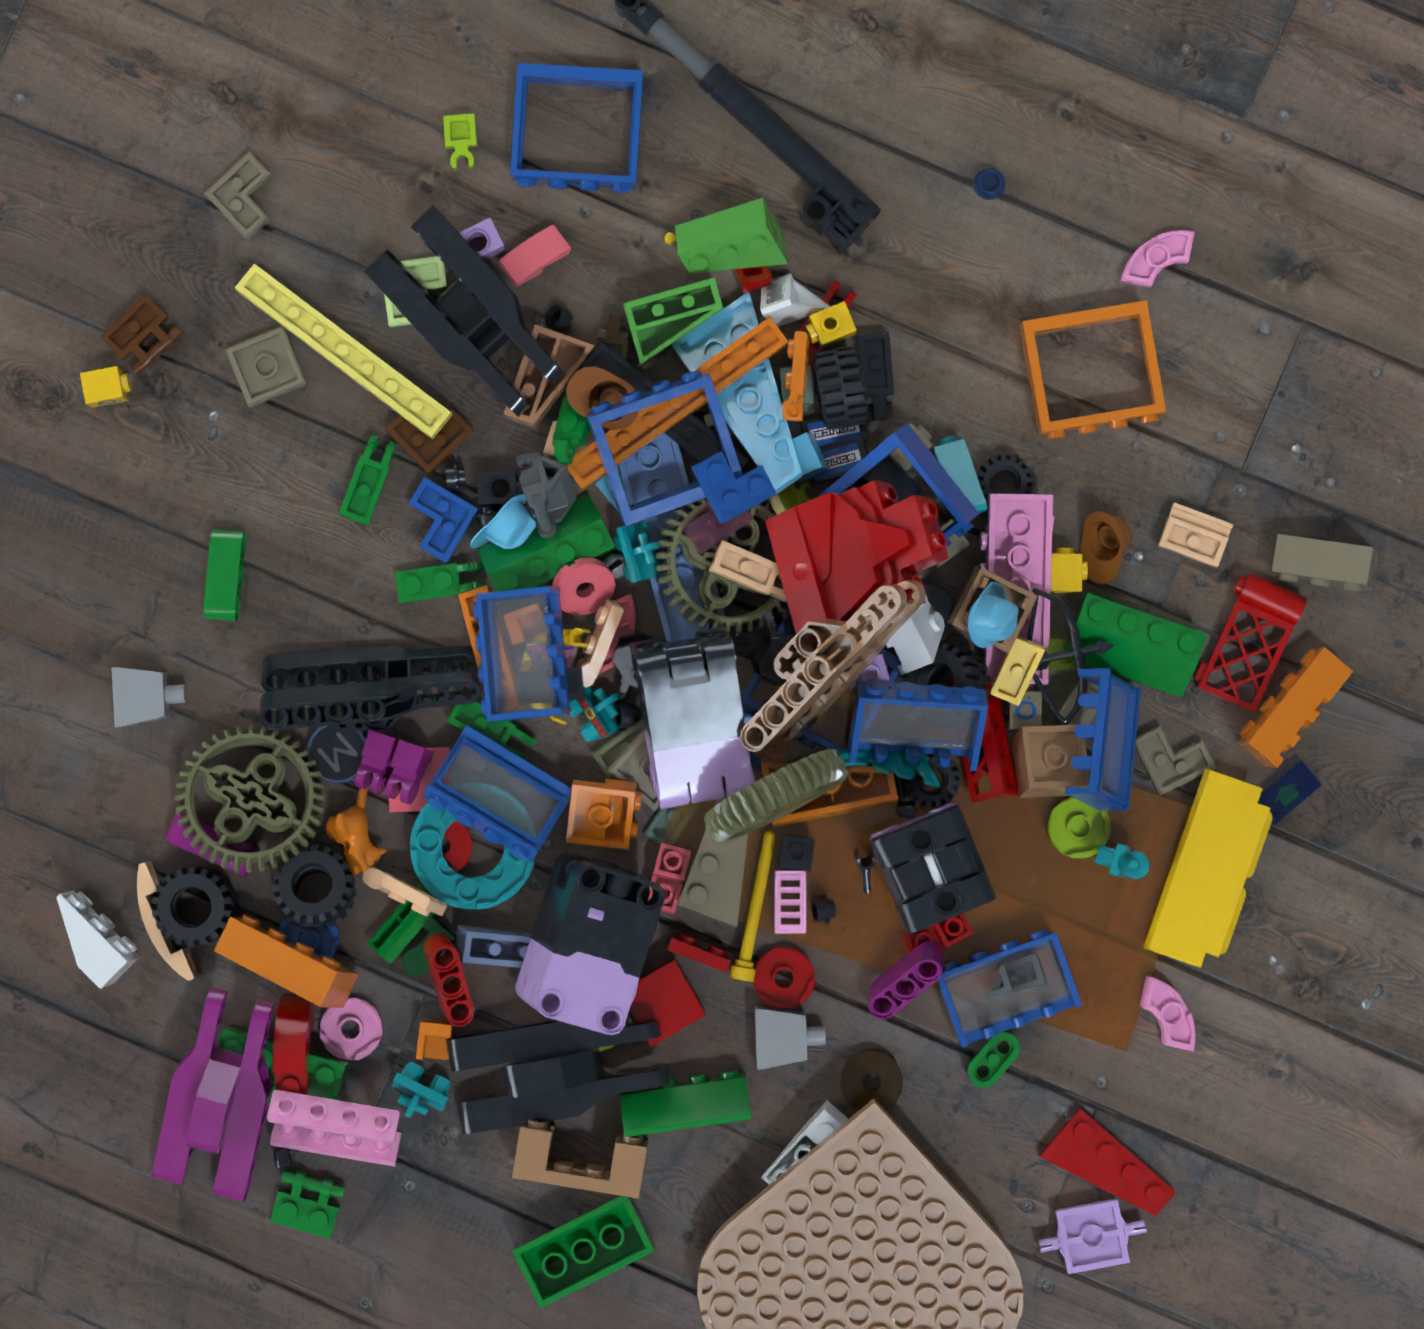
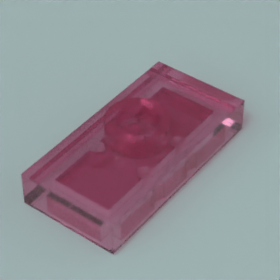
M711 509L683 527V530L698 553L702 554L754 519L747 510L733 519L719 524Z

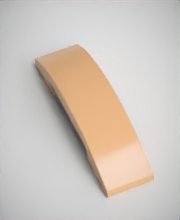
M143 862L138 867L137 898L146 931L159 954L173 970L188 981L195 979L200 975L188 947L176 952L171 939H167L164 936V930L158 929L156 926L158 920L156 916L153 917L152 910L155 909V904L152 903V894L158 892L156 888L161 883L152 862Z

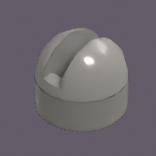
M616 553L608 555L603 562L609 567L618 559L621 560L622 564L611 571L614 579H619L624 576L623 567L626 562L622 555Z

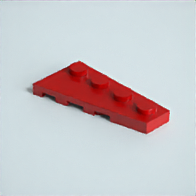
M1081 1108L1072 1115L1039 1153V1157L1154 1216H1157L1176 1194L1170 1186Z

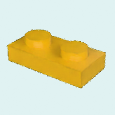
M1017 636L990 688V694L1019 706L1045 652V647Z

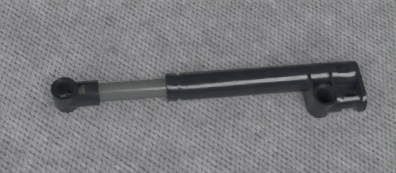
M614 0L615 10L619 16L628 19L645 36L650 34L701 80L699 87L707 94H711V97L814 190L803 204L801 211L802 222L821 237L826 236L838 247L836 253L841 256L874 221L882 209L734 75L729 74L720 63L713 65L663 19L664 14L650 1L637 0L633 6L625 7L620 3V0ZM812 206H818L823 210L824 216L817 220L812 219L807 214V210Z

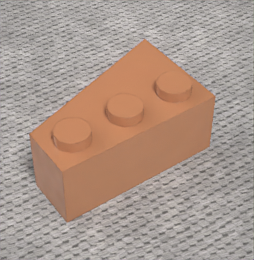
M534 325L531 336L560 366L565 374L552 384L524 354L513 387L529 403L530 407L518 417L506 405L504 416L506 419L536 429L566 390L572 375L583 368L582 364L595 350V345Z

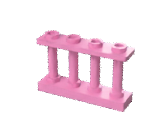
M281 1090L273 1091L267 1115L268 1122L274 1123L270 1139L271 1146L396 1166L402 1134L397 1132L400 1118L398 1110Z

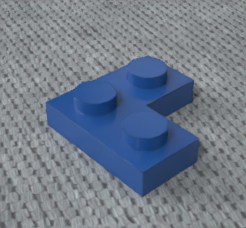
M722 451L691 466L719 524L733 519L777 494L763 465L757 466L735 479Z
M425 477L408 503L435 520L419 547L443 562L448 563L479 509Z

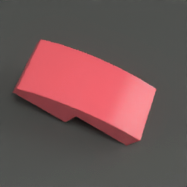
M553 224L518 245L501 258L499 264L513 284L518 287L542 274L544 267L569 255L571 247Z
M665 843L660 845L651 881L659 884L664 889L665 901L661 912L675 915L692 851ZM649 887L650 895L648 900L651 898L653 892L651 887Z

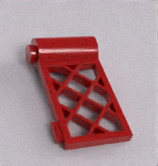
M1248 572L1245 577L1241 575L1238 577L1232 593L1237 594L1233 607L1207 664L1200 663L1193 679L1199 681L1196 687L1252 712H1256L1292 630L1303 613L1307 597ZM1239 610L1251 614L1255 627L1238 633L1234 621ZM1257 617L1267 622L1259 625ZM1273 624L1283 628L1284 631L1279 642L1267 646L1261 629ZM1232 628L1234 635L1227 638ZM1257 631L1263 648L1246 654L1240 637ZM1236 639L1242 656L1225 662L1221 651L1224 643ZM1276 647L1273 656H1271L1269 650ZM1265 652L1269 661L1268 667L1265 671L1254 674L1248 658ZM1219 656L1221 664L1214 666ZM1244 660L1250 676L1233 683L1227 666ZM1223 668L1229 684L1218 689L1207 685L1206 683L1211 672ZM1263 676L1260 684L1258 685L1256 678ZM1252 680L1256 693L1250 704L1239 698L1235 687ZM1231 688L1234 696L1223 691Z

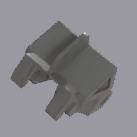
M539 452L520 455L516 458L520 468L528 465L532 466L528 470L521 471V476H519L529 511L536 520L538 534L543 538H550L557 531L555 524L563 520L577 499L572 485L574 478L569 473L567 465L543 457Z

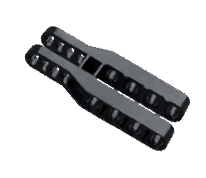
M432 205L412 224L411 228L425 242L424 244L440 258L445 267L458 278L436 301L388 249L381 253L364 272L443 359L478 373L512 412L519 417L530 405L489 360L499 348L511 338L552 384L560 379L565 372L527 331L518 297L450 222Z
M388 644L270 654L262 661L261 686L266 693L260 699L259 720L269 730L329 726L336 732L345 733L389 729L393 727L401 715L420 708L474 703L481 696V682L476 675L478 667L473 648L470 646H453L415 650ZM468 658V665H462L461 659ZM430 661H436L437 667L431 668ZM447 661H452L453 665H448ZM420 663L422 667L416 668V664ZM469 684L470 691H464L463 685ZM437 687L438 694H432L431 688ZM449 687H454L455 690L449 692ZM417 690H422L423 694H417Z
M553 1020L453 1037L452 1040L451 1038L447 1039L446 1044L451 1071H462L509 1063L503 1065L508 1095L499 1097L487 1095L478 1100L457 1102L462 1133L471 1134L521 1126V1124L527 1125L529 1119L537 1120V1122H546L577 1117L607 1095L670 1084L667 1067L604 1076L599 1048L660 1037L659 1021L649 1020L625 1024L623 1030L614 1035H607Z

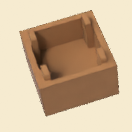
M975 566L947 623L969 634L968 616L971 607L979 598L986 585L990 582H998L1006 591L1008 600L1018 607L1017 626L1012 636L1006 640L997 641L992 645L1009 653L1038 596L982 567Z
M1078 725L1021 727L1012 736L1019 798L1068 796L1065 794L1066 787H1089V771H1079L1071 765V761L1075 756H1087L1085 740L1077 737L1074 732Z

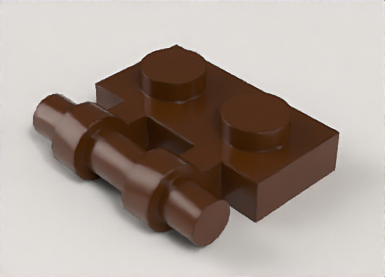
M145 294L100 337L123 361L133 353L138 360L130 369L137 376H140L147 368L151 370L156 365L155 360L167 349L171 351L177 345L175 342L184 333L176 325L166 333L161 326L169 317ZM154 334L159 340L145 352L140 346Z

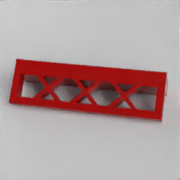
M954 679L947 681L948 687H953ZM987 684L986 690H990L992 684ZM989 694V697H986L988 710L981 746L984 747L985 755L981 763L977 765L976 772L970 771L968 757L962 756L971 802L975 804L994 798L1018 796L1017 781L1000 698ZM966 723L956 724L959 740L967 741L969 730H967ZM982 774H985L990 778L992 791L980 794L978 782Z

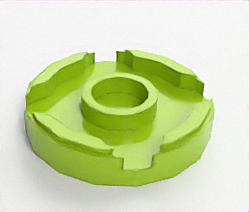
M1073 797L1061 800L1052 809L1047 820V833L1052 845L1060 853L1071 858H1088L1098 853L1100 845L1105 846L1111 834V821L1107 811H1099Z

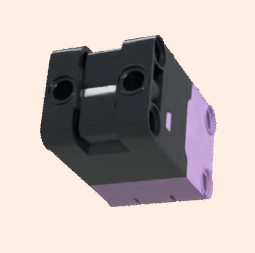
M725 627L695 631V640L691 638L663 643L658 638L630 642V653L636 675L650 762L651 784L653 792L656 793L660 809L687 805L690 800L693 804L724 798V794L730 797L754 783L755 778L749 751L743 746L740 738L745 722L736 670V653L733 640Z
M956 801L930 810L929 813L902 824H896L871 834L870 845L880 869L884 872L895 900L896 909L908 934L920 931L997 899L961 808Z
M573 852L561 853L554 862L516 982L515 989L517 995L547 1018L607 1035L619 1033L625 1026L631 1003L637 992L638 981L648 949L657 929L658 918L665 901L664 889L659 884L643 878L632 870L619 867V865L594 857L589 858ZM576 860V862H574V863H572V864L569 865L568 870H567V873H566L565 870H566L567 864H568L570 861ZM649 887H651L653 892L651 898L648 900L650 895Z

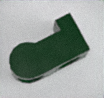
M432 916L423 926L429 932L417 947L407 951L402 958V967L411 976H419L429 970L423 948L429 936L437 933L444 934L451 942L456 938V935L435 916ZM446 949L438 951L436 957L441 956Z

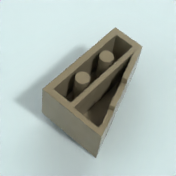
M1278 534L1272 572L1275 575H1279V580L1284 582L1298 583V579L1311 581L1310 585L1329 588L1330 584L1342 586V590L1361 592V590L1373 592L1379 554L1374 547Z

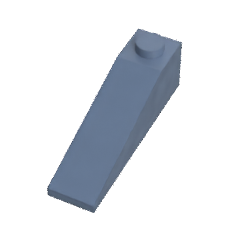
M457 925L454 947L462 963L521 968L532 934Z

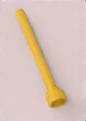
M772 830L766 831L763 835L739 959H735V964H731L729 973L730 978L754 982L756 969L753 968L754 962L751 960L776 834Z

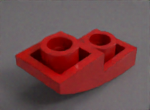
M964 913L911 934H908L906 931L900 934V937L910 953L924 942L936 943L941 949L948 948L974 933Z

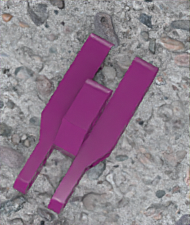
M211 987L205 1001L196 1045L181 1060L179 1067L173 1073L152 1177L183 1186V1178L187 1165L193 1155V1148L218 1154L223 1143L213 1194L245 1202L252 1181L273 1088L264 1052L274 1012V1004L262 1000L257 1001L252 1014L244 1053H237L217 1047L228 991Z

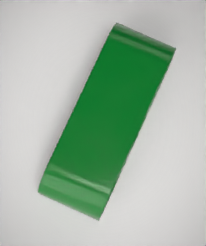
M212 529L204 597L205 619L237 622L246 550L245 531Z

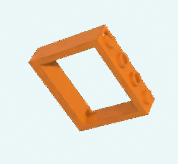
M1147 300L1022 321L1019 325L1038 436L1047 435V440L1066 437V431L1078 430V435L1097 432L1096 426L1107 424L1109 429L1127 427V421L1140 419V424H1148L1149 422L1159 421L1158 416L1166 412ZM1138 318L1153 405L1050 422L1035 336Z

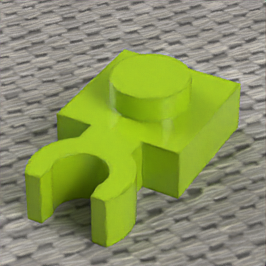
M475 114L443 116L446 149H455L450 158L453 170H458L457 161L460 158H467L469 168L474 169L475 160L472 153L469 152V148L478 147Z
M803 482L797 487L792 483L778 494L768 498L774 512L778 515L794 506L815 499L816 497L809 498L805 494V489L810 487L809 483Z

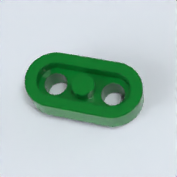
M1007 1031L997 1033L996 1036L989 1038L968 1063L967 1076L969 1080L980 1088H988L994 1085L1019 1054L1020 1045L1017 1038ZM1001 1041L1008 1043V1049L1005 1052L997 1050V1045ZM981 1065L988 1067V1073L985 1076L977 1074V1068Z

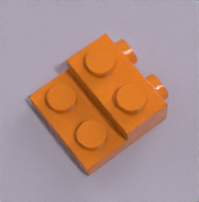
M606 779L605 783L573 780L566 842L629 850L630 839H637L639 821L633 820L634 810L640 811L642 792L636 791L637 782Z

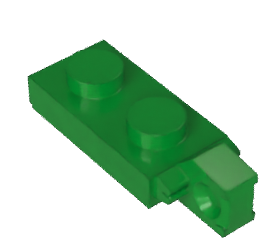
M565 390L553 434L552 445L555 448L554 456L557 457L559 463L572 465L576 448L586 445L590 427L587 418L572 408L567 399V391Z

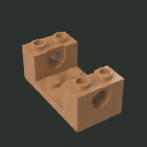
M529 1119L527 1125L521 1124L512 1178L639 1199L648 1139L642 1138L643 1135L624 1137V1135L617 1134L611 1171L605 1170V1165L597 1163H587L586 1167L574 1165V1160L566 1158H556L555 1162L549 1161L555 1124L549 1123V1121L537 1122L534 1119Z

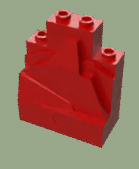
M873 480L859 488L854 487L841 494L827 493L765 520L796 634L808 621L819 618L847 622L881 586L897 585L907 580H916L923 585L918 572L949 558L946 550L947 541L940 530L937 519L938 510L932 499L913 495L898 502L897 492L891 483ZM904 589L907 601H914L911 596L914 592L913 589ZM812 634L811 642H818L816 636Z

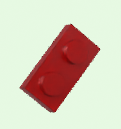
M682 933L679 934L678 938L671 937L667 950L727 972L731 961L730 958L725 957L727 951L713 945H709L708 949L696 945L697 939Z

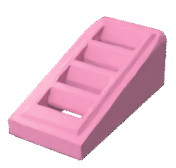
M774 870L775 934L806 933V871ZM781 880H799V886L781 887ZM781 893H799V899H781ZM800 905V911L781 912V906ZM781 918H800V924H781Z

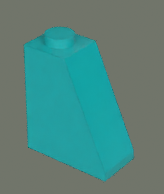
M955 436L938 440V446L933 447L931 450L933 456L979 512L978 515L983 514L988 507L965 440L956 441ZM949 511L951 519L955 521L956 519Z

